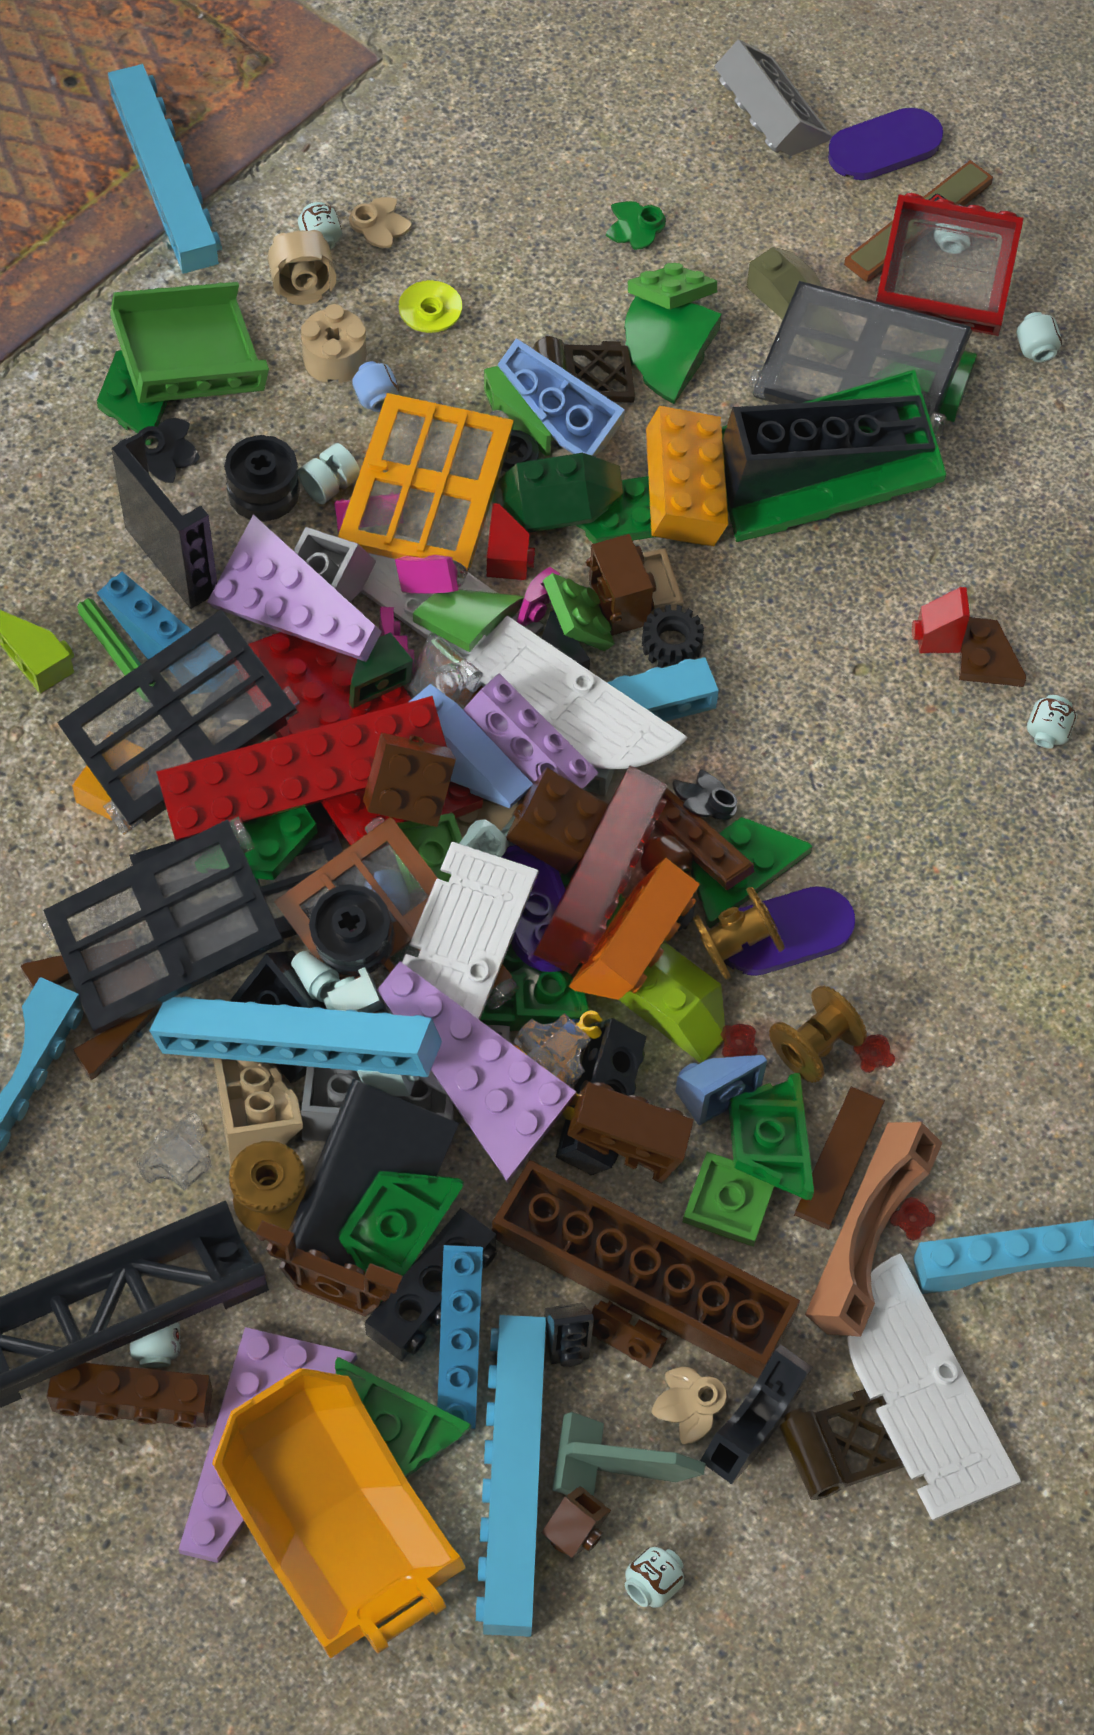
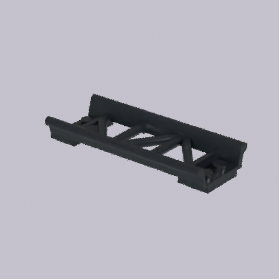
M222 1201L1 1296L0 1408L22 1399L19 1391L206 1309L222 1303L226 1310L269 1291L263 1266L260 1261L255 1263L238 1233L227 1202ZM195 1251L205 1271L165 1263ZM142 1276L201 1287L156 1306ZM127 1283L141 1313L107 1328ZM107 1289L86 1337L83 1338L68 1305ZM54 1312L68 1345L59 1347L2 1334ZM2 1351L36 1359L10 1370Z

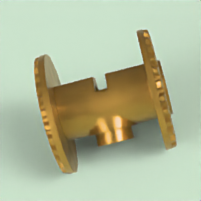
M753 887L747 888L746 891L754 906L744 912L739 911L737 907L723 911L718 917L720 920L718 926L707 931L699 915L693 918L714 965H717L725 980L732 977L723 960L742 951L741 945L748 942L749 946H752L770 936L779 952L785 949L773 918Z
M825 985L819 986L812 991V1003L817 1013L801 1027L795 1030L786 1023L776 1022L769 1030L770 1041L781 1060L791 1071L800 1073L802 1079L811 1083L819 1082L824 1077V1067L819 1057L828 1055L833 1049L835 1041L840 1038L849 1045L860 1046L867 1038L866 1027L856 1009L839 992Z
M261 1141L243 1149L235 1157L230 1167L229 1183L233 1193L234 1211L242 1225L256 1233L263 1220L289 1230L306 1190L304 1184L305 1170L298 1154L280 1142Z

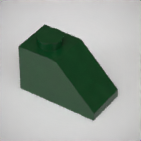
M391 632L378 638L366 662L357 659L350 687L349 705L352 709L411 682L413 659Z

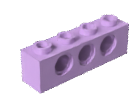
M500 673L486 684L463 709L533 784L547 767L582 789L599 773Z

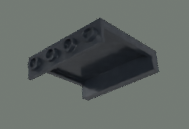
M139 432L130 438L121 440L116 446L111 448L124 525L183 601L192 609L209 599L217 584L209 515L202 506L183 516L150 477L144 437Z

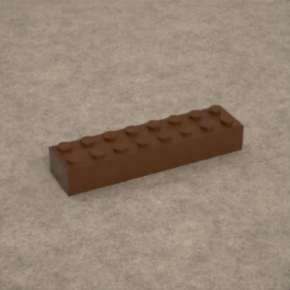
M530 1159L492 1221V1231L497 1234L496 1240L756 1378H759L774 1351L780 1346L796 1316L800 1303L799 1299Z

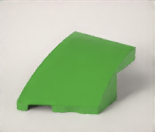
M461 589L454 592L435 593L413 612V622L458 647L471 652L484 635L488 636L506 616L514 617L521 608L524 596Z

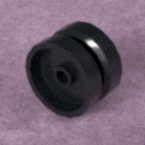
M257 435L241 440L227 453L224 464L227 494L230 505L239 515L249 520L255 515L260 521L266 522L279 519L293 509L298 502L300 493L298 462L295 452L286 442L273 436Z
M353 884L334 887L319 898L311 911L309 928L318 955L326 965L336 970L340 975L357 977L360 976L358 970L364 967L369 973H372L384 965L392 953L395 932L388 907L381 897L371 889Z

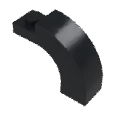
M780 1345L774 1351L743 1403L733 1416L716 1432L700 1461L704 1462L705 1466L730 1484H733L775 1432L783 1417L800 1394V1388L813 1367Z

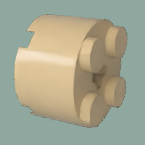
M302 230L279 233L273 238V244L268 252V264L273 287L279 297L282 295L287 298V302L292 304L307 305L323 299L322 294L328 289L331 292L336 284V272L330 246L320 231Z
M331 304L324 310L312 314L301 326L304 366L307 372L315 379L327 383L328 379L338 380L339 383L352 380L359 371V367L366 363L365 326L358 316L344 310L342 306Z

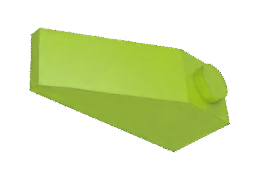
M0 610V646L40 694L74 673L71 660L74 658V653L65 640L59 641L51 631Z

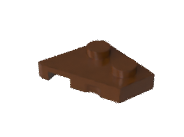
M969 617L960 650L959 680L1024 687L1026 674L998 620Z

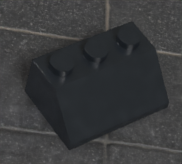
M293 950L266 953L230 1000V1002H255L267 1005L286 1004L292 1007H320L327 1009L324 1002L312 999L309 996L295 969L291 966L293 958L297 955ZM276 1064L290 1083H294L306 1075L307 1066Z

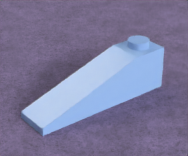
M517 338L498 363L500 370L559 445L572 454L583 452L596 457L607 446L624 422L625 409Z
M429 684L409 702L433 696L446 745L451 749L456 758L450 781L469 788L470 793L510 809L528 793L533 783L456 702L432 684Z

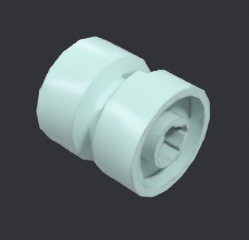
M335 443L319 455L320 460L313 458L298 470V476L304 489L319 504H325L339 493V488L346 489L356 482L360 473L355 458L339 443Z

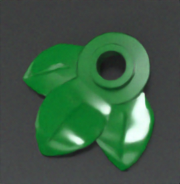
M634 201L614 203L611 205V209L618 218V221L606 231V236L617 243L630 241L631 247L634 250L643 249L650 246L654 242L655 234L660 233L665 228L666 218L662 210L654 205L643 207Z

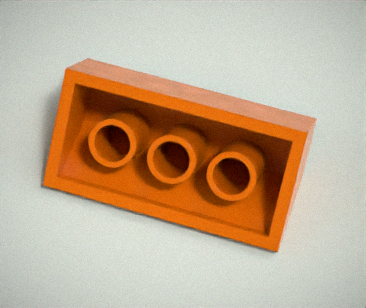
M665 858L634 886L569 987L574 991L619 1000L629 991L636 993L647 979V976L643 973L647 966L651 968L663 954L664 950L660 948L663 941L668 942L679 929L680 924L676 922L680 915L685 916L695 904L696 899L692 896L700 884L669 859Z

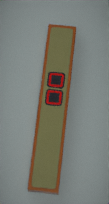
M969 160L923 196V198L932 201L947 199L954 202L955 205L965 206L992 184L993 176ZM893 221L845 257L844 265L865 282L870 281L883 270ZM916 221L911 222L908 225L902 255L932 232L936 225Z

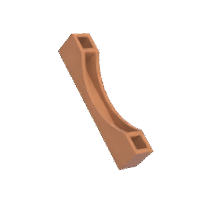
M922 1122L887 1123L805 1313L827 1335L862 1336L875 1305L871 1288V1270L880 1236L890 1217L904 1198L930 1174L942 1142Z

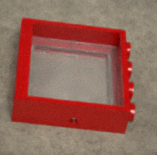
M915 193L898 194L876 301L967 325L974 332L999 336L1024 218L1017 217L1015 213L1010 211H1000L999 213L986 211L984 207L979 205L964 207L955 205L954 202L947 199L932 201L924 199L923 196Z

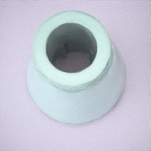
M308 951L299 952L291 962V966L295 969L312 999L324 1002L323 999L329 997L327 992L334 990V985L340 981L339 973L311 955Z

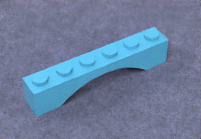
M41 977L22 1006L25 1031L20 1061L10 1081L0 1093V1152L6 1148L11 1136L10 1130L16 1120L21 1121L24 1118L29 1107L28 1100L34 1090L41 1089L45 1083L48 1074L47 1069L52 1060H57L63 1053L66 1044L65 1039L70 1030H75L79 1026L84 1014L78 993Z
M1094 1220L920 1242L913 1258L920 1291L922 1294L958 1290L994 1277L1033 1269L1075 1266L1094 1268Z

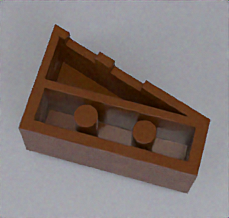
M588 1082L578 1095L567 1135L605 1155L609 1154V1150L620 1154L626 1158L624 1165L636 1169L639 1164L654 1172L652 1179L662 1184L684 1160L694 1119L685 1117L677 1109L660 1108L649 1104L648 1100L641 1096H627L618 1093L607 1084Z

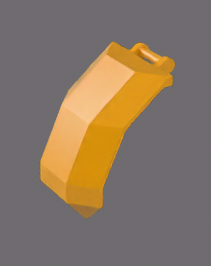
M299 1368L231 1411L212 1464L272 1570L330 1659L364 1636L368 1639L374 1650L380 1653L389 1647L387 1642L432 1612L437 1615L447 1608L444 1600L435 1588L466 1567L461 1556L453 1549L407 1481L363 1405L349 1376ZM421 1596L424 1598L378 1629L377 1626Z

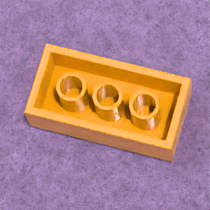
M659 405L646 427L652 536L714 547L728 526L721 417Z

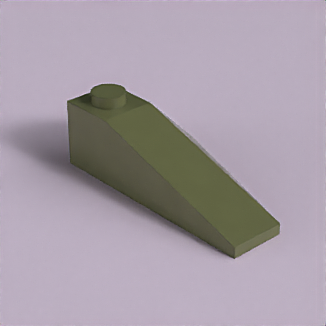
M772 247L750 262L746 287L783 320L799 281L821 287L823 285L815 271L794 252ZM813 304L809 305L800 327L853 341L837 311ZM802 337L831 364L851 352L848 349Z

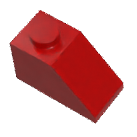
M497 503L492 504L486 577L526 580L527 568H534L535 548L529 547L530 534Z
M959 587L921 606L918 620H913L912 638L913 640H918L919 653H960L970 617L967 587Z

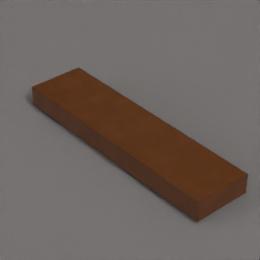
M666 786L638 804L639 812L664 835H671L682 843L693 855V861L725 890H729L755 872L754 864L700 816L686 810L683 807L684 802Z
M852 1086L850 1087L812 1172L813 1197L811 1200L801 1198L794 1216L827 1230L830 1229L885 1100Z

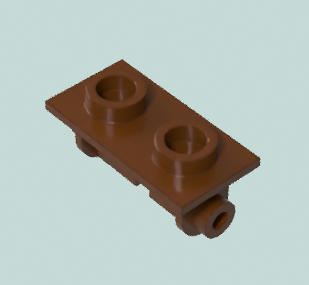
M601 1300L598 1305L595 1304L591 1312L594 1319L592 1335L651 1369L658 1352L662 1351L668 1338L662 1335L663 1331L654 1328L640 1319L635 1326L629 1324L633 1315L614 1305L611 1301L605 1303Z

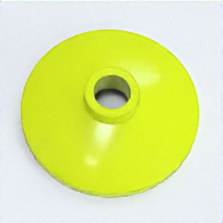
M434 280L421 281L409 286L402 293L398 305L399 314L402 320L414 330L425 333L441 332L452 327L459 320L462 313V300L458 292L446 283Z

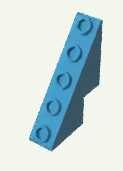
M123 571L116 577L111 578L97 592L147 660L191 630ZM204 642L168 667V669L183 686L222 659L223 656L207 642ZM232 664L188 695L216 693L240 671Z
M444 1245L437 1407L470 1423L472 1426L470 1429H476L483 1247Z

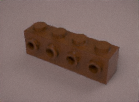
M85 1362L51 1377L47 1399L52 1412L63 1416L88 1415L108 1421L127 1419L147 1425L165 1423L173 1424L179 1428L192 1429L195 1427L207 1428L213 1389L209 1375Z

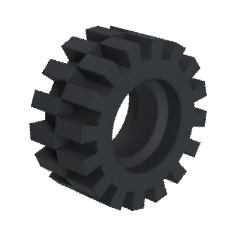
M665 605L664 612L658 607L654 610V615L650 613L647 616V620L643 625L642 646L644 655L649 654L648 660L652 664L658 660L657 667L663 668L665 664L672 666L686 659L695 660L696 657L699 658L703 645L704 626L700 624L701 619L698 615L692 618L693 611L688 608L684 613L682 612L683 606L677 605L676 610H671V605ZM666 631H677L683 634L686 640L680 644H668L660 639V635Z

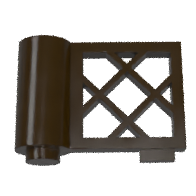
M545 336L534 344L533 349L579 380L584 378L595 387L596 391L611 401L634 403L636 396L628 346L621 345V341H602L601 345L564 344L561 339L553 336ZM573 356H585L591 363L583 368L574 361ZM607 356L621 357L622 364L615 369L604 359ZM596 366L609 374L603 381L590 373ZM616 379L625 386L626 391H614L608 384Z
M862 1389L852 1394L854 1400L818 1412H806L805 1408H798L790 1411L783 1417L785 1422L780 1425V1430L811 1500L826 1498L845 1487L905 1467L901 1458L891 1460L877 1453L883 1438L891 1441L884 1425L882 1424V1427L861 1418L865 1407L879 1403L880 1407L887 1404L883 1395L870 1400L866 1390ZM855 1410H858L857 1415H855V1414H853V1413H851V1412H852V1411H855ZM839 1416L853 1423L848 1437L844 1438L834 1433L828 1419ZM858 1426L878 1435L873 1450L852 1441ZM848 1449L869 1459L865 1470L851 1474L845 1461ZM874 1461L879 1463V1465L872 1467Z

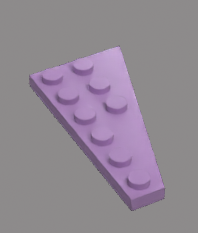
M255 515L252 516L207 601L215 609H222V611L365 662L382 632Z
M399 962L379 986L377 992L392 1015H421L432 1018L442 1043L431 1071L480 1141L486 1153L495 1163L506 1182L509 1183L573 1101L577 1093L402 962Z
M245 1327L179 1546L180 1554L219 1563L245 1524L212 1464L231 1411L299 1368L336 1374L335 1361L337 1357L354 1364L357 1360V1353Z

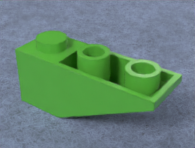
M498 366L484 369V391L493 414L497 417L514 420L513 430L529 434L537 442L539 451L545 456L550 455L551 441L555 440L552 434Z

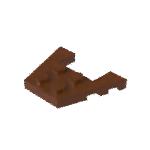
M133 940L83 950L81 953L90 972L138 947ZM62 955L24 963L20 966L22 973L32 988H34L40 977L57 985L71 979ZM143 957L94 981V984L105 1007L159 979ZM162 1003L106 1030L73 1049L76 1058L90 1080H93L102 1072L101 1068L111 1057L115 1058L123 1050V1045L135 1032L139 1033L158 1013Z
M263 1220L256 1232V1237L260 1241L267 1240L269 1242L266 1250L270 1256L282 1260L279 1268L295 1289L364 1317L376 1309L381 1300L386 1301L391 1293H396L403 1279L402 1275L371 1263L365 1273L363 1269L353 1264L347 1263L343 1267L330 1262V1258L320 1251L311 1249L309 1252L300 1250L296 1248L295 1234Z

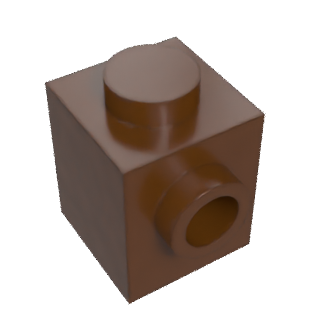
M579 1486L564 1497L541 1533L550 1540L551 1545L557 1551L573 1558L582 1550L586 1549L590 1552L603 1536V1532L599 1528L611 1510L583 1487Z

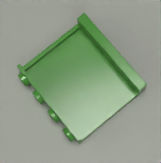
M238 282L113 292L110 316L139 403L264 391L269 368L266 360L257 359L236 299L239 289Z

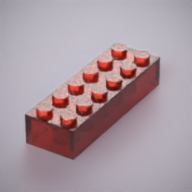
M629 765L606 806L589 845L580 859L533 955L570 974H573L579 962L586 965L595 945H598L607 928V919L611 918L619 903L618 898L620 894L616 893V891L622 894L631 878L630 873L632 869L628 868V866L634 869L643 853L642 848L644 845L640 841L646 844L655 828V820L651 818L658 819L666 805L667 800L661 797L667 784Z

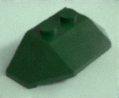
M583 452L517 463L498 479L492 504H500L528 533L592 523L605 513L615 501L618 502L624 497L621 468L619 465Z

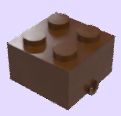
M630 534L591 544V555L586 560V565L590 567L589 585L600 599L599 607L603 616L610 623L611 636L643 627L647 616L654 610L652 596L653 592H656V582L651 572L647 573L645 570L644 555L641 547L634 545Z
M381 732L363 797L367 811L438 827L456 762L451 749L426 743L423 738L410 735L408 739Z
M547 767L530 787L523 803H519L514 810L512 816L515 819L506 838L508 841L566 875L583 857L607 804Z

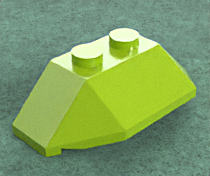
M663 942L660 946L664 950L663 954L651 968L647 966L643 972L647 976L643 985L636 993L627 992L619 1001L698 1062L702 1063L709 1059L726 1040L722 985L669 944Z

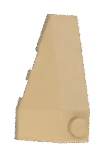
M213 1058L230 1165H232L235 1157L243 1149L253 1143L275 1141L286 1144L303 1129L297 1096L292 1089H288L283 1083L281 1074L276 1067L272 1068L270 1063Z

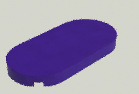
M902 108L838 131L830 140L828 161L831 167L844 177L847 174L854 176L853 179L855 180L872 179L935 155L942 142L943 127L933 114L925 110Z
M517 845L509 846L501 858L539 871L512 938V948L517 956L532 968L545 972L564 970L576 960L583 943V938L559 871Z
M817 886L762 901L778 928V933L785 949L779 952L769 936L752 946H749L748 942L741 945L742 951L723 961L732 969L735 967L743 971V974L758 976L835 953L846 945L854 930L855 913L853 907L839 892L827 887ZM752 904L746 907L739 908V911L744 912L752 908L754 905Z

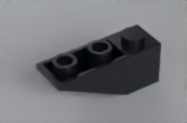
M582 1302L545 1308V1331L551 1364L560 1363L563 1367H572L583 1363V1360L589 1359L594 1319L593 1314Z

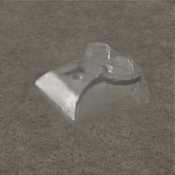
M430 633L412 668L411 682L403 687L413 699L429 684H432L464 709L483 673L435 633Z

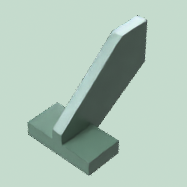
M574 1412L563 1415L553 1491L568 1495L581 1486L594 1496L597 1470L670 1482H680L704 1475V1462L679 1453L601 1445L604 1423Z

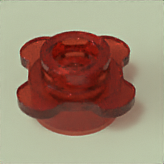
M744 1024L724 1026L720 1034L724 1040L723 1057L757 1055L758 1049L754 1045L755 1028ZM741 1040L742 1044L737 1045L735 1041Z
M870 1035L862 1045L853 1046V1051L859 1055L861 1060L860 1068L866 1073H871L875 1068L881 1066L889 1068L894 1064L895 1056L890 1053V1045L884 1035ZM875 1051L877 1052V1055L872 1056L871 1052Z
M909 1197L905 1200L900 1210L893 1213L890 1217V1222L893 1226H899L906 1233L907 1239L916 1241L920 1239L921 1232L926 1227L934 1225L935 1215L929 1212L927 1206L917 1198ZM914 1216L916 1221H910L909 1217Z

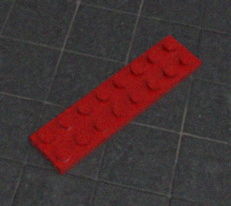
M433 696L156 771L175 841L188 839L227 819L231 826L365 790L381 732L408 739L410 735L423 738L426 743L447 747Z

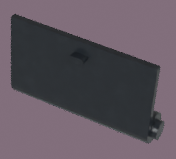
M353 1078L288 1230L295 1234L296 1248L305 1252H309L311 1249L320 1251L330 1258V1262L343 1267L347 1263L356 1266V1262L340 1242L339 1233L379 1171L437 1176L459 1123Z

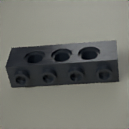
M614 1018L593 1025L598 1026L602 1033L596 1039L588 1037L574 1090L579 1095L588 1082L604 1083L611 1086L618 1093L627 1096L634 1095L637 1072L645 1057L644 1046L647 1036ZM566 1119L556 1158L589 1175L611 1169L619 1154L609 1150V1154L605 1155L568 1136L571 1120Z
M460 1208L404 1274L397 1292L391 1293L386 1301H382L365 1321L366 1335L401 1362L409 1353L412 1355L416 1354L426 1341L427 1336L424 1334L433 1324L436 1326L441 1324L442 1290L431 1292L425 1288V1285L431 1281L442 1283L444 1245L483 1247V1268L485 1269L497 1255V1234ZM406 1310H415L420 1313V1316L416 1320L407 1321L401 1317V1314Z

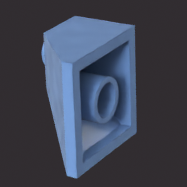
M764 1055L712 1058L700 1064L696 1062L691 1063L679 1072L675 1092L700 1126L727 1111L732 1097L745 1092H754L758 1087L762 1086L767 1060Z

